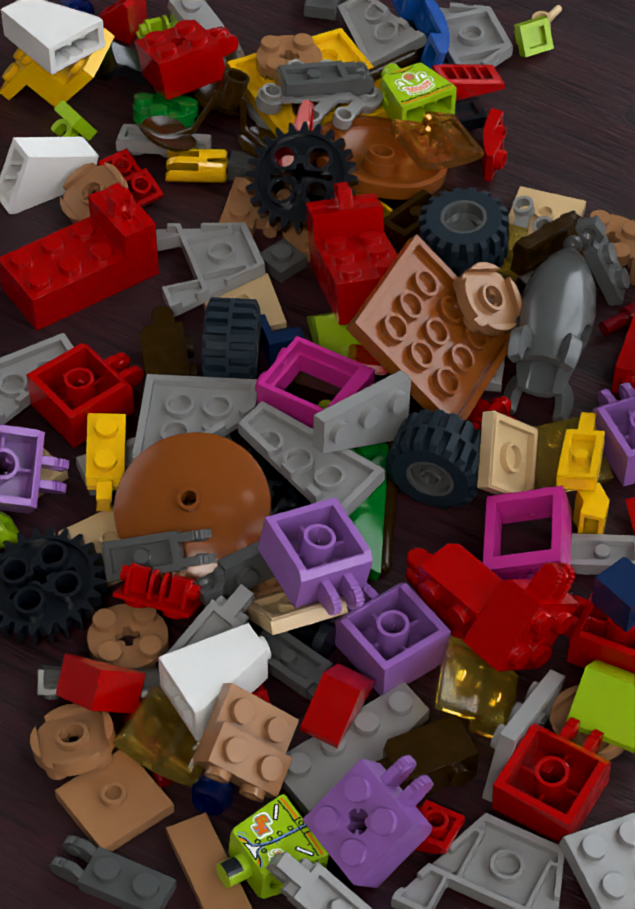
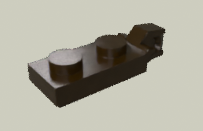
M572 210L560 215L554 221L544 224L540 229L528 236L521 237L513 247V259L510 270L518 276H524L539 267L549 256L563 249V241L569 235L579 236L575 229L577 220L584 218Z

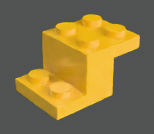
M104 28L105 47L52 75L18 48L13 55L16 62L10 64L2 75L5 82L0 89V94L10 100L27 85L54 107L62 99L67 102L94 78L115 36Z

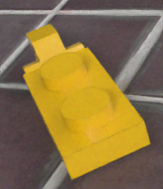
M581 412L578 429H566L556 477L557 486H563L564 489L575 491H596L605 445V431H597L596 413Z
M88 413L85 482L87 490H96V511H112L113 490H117L120 480L125 473L126 414Z

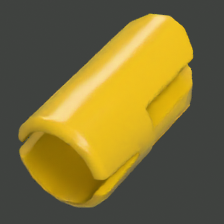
M193 148L184 152L167 150L169 159L166 161V169L168 170L165 177L166 182L226 183L228 153L225 149Z

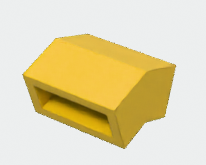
M597 483L596 491L577 490L573 521L578 528V534H604L610 500L600 483Z

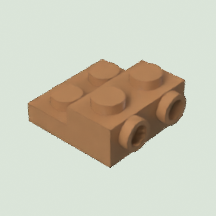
M224 683L192 762L205 768L204 775L223 784L231 782L239 786V793L248 799L263 802L264 798H277L293 759L286 755L299 719L233 683Z

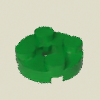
M143 92L134 95L132 106L133 121L138 125L148 117L163 115L180 121L188 128L194 124L195 118L197 119L199 116L198 101L183 94L169 100L161 93L150 94Z

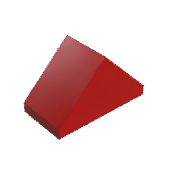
M118 0L98 15L103 20V28L115 36L114 39L130 45L137 38L138 24H142L143 20L147 19L146 0Z
M65 653L55 695L90 711L137 713L146 672Z
M339 663L323 672L300 726V731L338 748L374 687L375 680Z

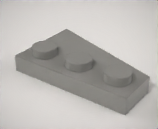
M348 0L338 5L359 50L373 67L409 50H417L426 45L427 38L424 33L414 30L406 20L392 14L388 7L378 0Z
M64 333L0 358L1 425L7 423L30 405L26 374L74 348Z
M400 370L315 414L313 447L324 454L394 441L404 418L407 419L409 415L411 377Z
M550 669L540 683L534 681L527 692L525 702L523 704L520 702L515 704L509 716L508 724L506 726L500 724L497 727L490 743V747L494 748L495 752L483 792V799L492 802L493 784L530 726L536 723L545 727L553 702L561 693L565 679L564 675Z

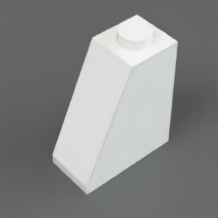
M18 0L1 9L4 36L51 75L105 47L103 20L98 16L45 0Z
M13 137L0 175V202L9 214H17L61 196L66 191L63 186L67 178L85 164L94 163L97 165L99 156L84 137Z
M247 623L158 657L160 686L196 741L202 738L224 683H233L249 693H253L268 678V660L271 659L270 647L263 636L258 637L250 624Z

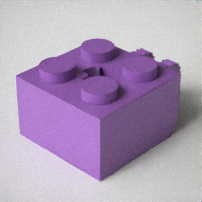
M628 382L619 385L618 391L621 400L618 401L609 389L598 391L599 407L593 408L592 412L597 415V431H605L603 455L623 487L635 483V389Z
M0 424V466L3 469H7V472L0 475V510L30 514L37 509L38 492L66 494L67 484L60 481L40 479L41 468L61 472L67 471L69 467L68 460L42 456L45 432Z
M336 497L265 517L258 551L294 608L319 601L323 608L326 609L328 615H337L342 611L340 594L348 602L350 608L356 609L363 606L365 599L361 588L366 586L372 566L371 549Z
M366 582V586L361 588L365 599L363 606L353 609L346 602L348 613L335 620L336 646L362 675L375 680L373 688L380 696L403 682L408 685L449 660L451 631L407 583L400 582L379 595Z
M410 755L402 756L387 771L381 763L360 759L302 819L353 885L378 888L431 834L432 825L418 810L416 805L432 789V780L427 775H422L411 782L404 791L399 786L417 766V762Z

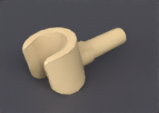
M556 5L549 13L545 11L535 12L532 15V19L541 16L548 17L551 30V22L562 11V7Z

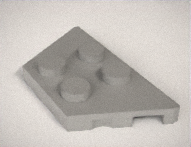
M450 2V8H440L445 16L450 33L449 48L445 56L449 64H482L496 67L512 56L513 45L490 6H468L463 3Z

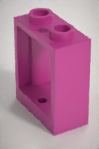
M296 336L287 348L284 347L280 350L276 361L267 372L263 371L259 375L255 391L257 392L258 404L264 401L313 429L314 415L324 410V408L284 391L300 371L341 388L327 406L328 408L375 384V369Z
M563 486L487 496L483 564L503 581L510 579H532L536 572L540 571L539 567H542V564L547 562L556 564L568 563V565H571L572 508ZM552 517L551 549L501 556L502 524Z

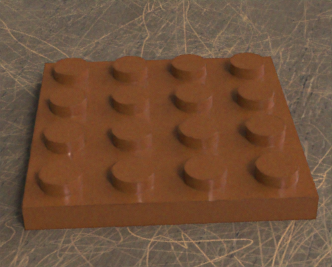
M416 234L403 246L346 329L391 375L402 370L411 377L410 395L424 409H429L432 412L435 409L444 410L445 413H455L460 415L459 418L467 420L508 354L511 332L507 331L499 336H489L481 331L474 333L467 329L463 322L464 315L458 305L456 293L453 289V281L458 277Z

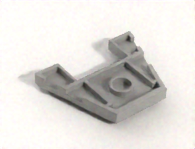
M246 222L201 223V228L182 229L180 223H167V229H156L157 250L162 251L181 247L195 279L162 287L164 302L167 307L172 308L174 317L208 302L211 297L221 296L266 274L264 260Z
M485 813L453 841L446 854L439 857L433 864L428 863L417 873V878L408 886L399 888L392 896L391 907L395 909H435L445 889L449 887L495 909H559L564 854L558 844Z

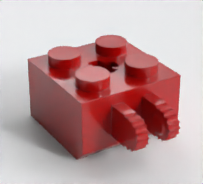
M194 19L180 21L175 24V27L164 31L150 32L145 35V38L135 41L143 76L169 100L220 81L225 70L223 57L234 51L236 52L239 45L238 38L234 34L229 33L230 31L225 26H217V28L214 27L206 30Z
M81 343L26 374L30 404L75 448L87 441L88 413L126 414L127 417L135 412L132 388L137 386L138 383L140 384L145 373L137 365L129 367L128 365L131 360L124 352L116 353L104 360L88 344Z
M447 544L433 555L427 553V550H424V548L410 549L406 556L407 566H409L405 572L406 581H408V584H412V587L417 591V595L451 631L450 648L457 653L461 652L473 662L479 655L462 640L500 581L503 580L460 544Z
M547 562L542 564V567H539L540 571H537L532 579L500 581L462 641L496 671L537 669L543 666L551 657L553 652L551 647L558 636L565 633L574 621L573 614L580 605L578 601L567 593L571 588V583H574V578H576L575 568H572V565H568V563L556 564Z
M570 593L569 595L578 601L580 605L573 614L574 621L572 625L562 634L570 638L567 662L585 669L588 664L598 659L635 674V626L625 632L593 604L592 594L588 600Z
M573 717L566 722L559 735L536 723L532 724L493 784L492 809L558 844L564 836L578 832L609 782L611 762L595 754L600 747L604 733L594 729L581 747L572 742L580 729V721Z

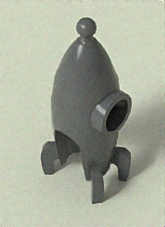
M576 235L566 237L563 241V249L549 256L531 274L521 295L522 306L519 312L520 316L516 318L517 326L512 329L508 344V358L513 363L516 362V375L509 380L503 396L507 397L512 403L510 408L511 416L517 410L523 391L536 397H555L552 416L555 425L566 422L571 414L574 395L568 380L579 361L583 349L587 345L596 316L595 282L590 267L580 253L583 243L580 237Z

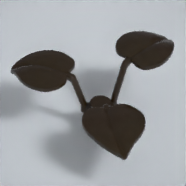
M235 68L225 69L220 81L195 90L194 99L204 109L191 127L186 128L180 121L163 115L148 117L142 123H139L138 126L150 141L164 149L175 152L189 151L197 143L196 139L191 135L197 131L211 110H217V112L229 116H240V130L242 133L238 135L237 143L245 152L255 158H259L254 147L258 146L265 149L267 146L263 138L265 135L272 140L277 138L274 133L259 126L249 128L247 126L246 106L248 99L244 95L250 77L245 72Z

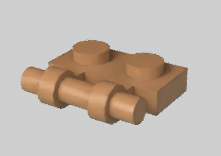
M235 176L219 223L246 222L252 237H254L256 229H262L263 234L268 238L276 237L277 232L281 230V221L272 228L268 223L269 216L261 219L257 213L261 206L253 208L250 199L255 195H249L245 188L254 182ZM282 189L278 191L275 199L280 201L287 199L291 195V190Z

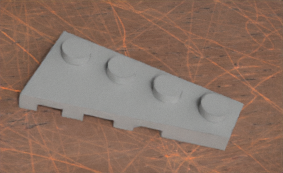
M261 401L238 423L239 434L312 504L336 497L349 516L385 480V469L349 449L321 453L313 447L312 428L264 401Z
M403 682L361 707L338 748L315 737H311L286 752V755L293 759L282 788L306 816L360 759L373 762L383 759V748L387 739L421 727L429 719V708Z

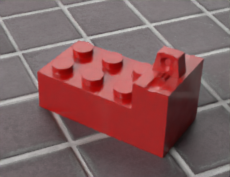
M119 182L108 186L105 190L88 195L89 217L0 257L1 287L36 331L159 274L156 223L134 200L133 194L126 187L123 188Z
M348 182L334 183V199L306 203L311 269L338 324L344 325L351 322L394 261L397 253L384 232L383 205L378 200L376 194L352 196V189L348 186Z

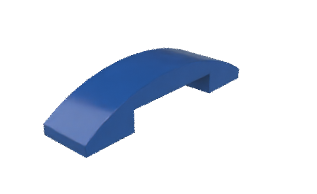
M391 0L399 17H402L404 20H413L417 30L426 35L427 42L421 56L422 63L432 69L433 65L443 64L449 48L450 33L445 16L435 0Z

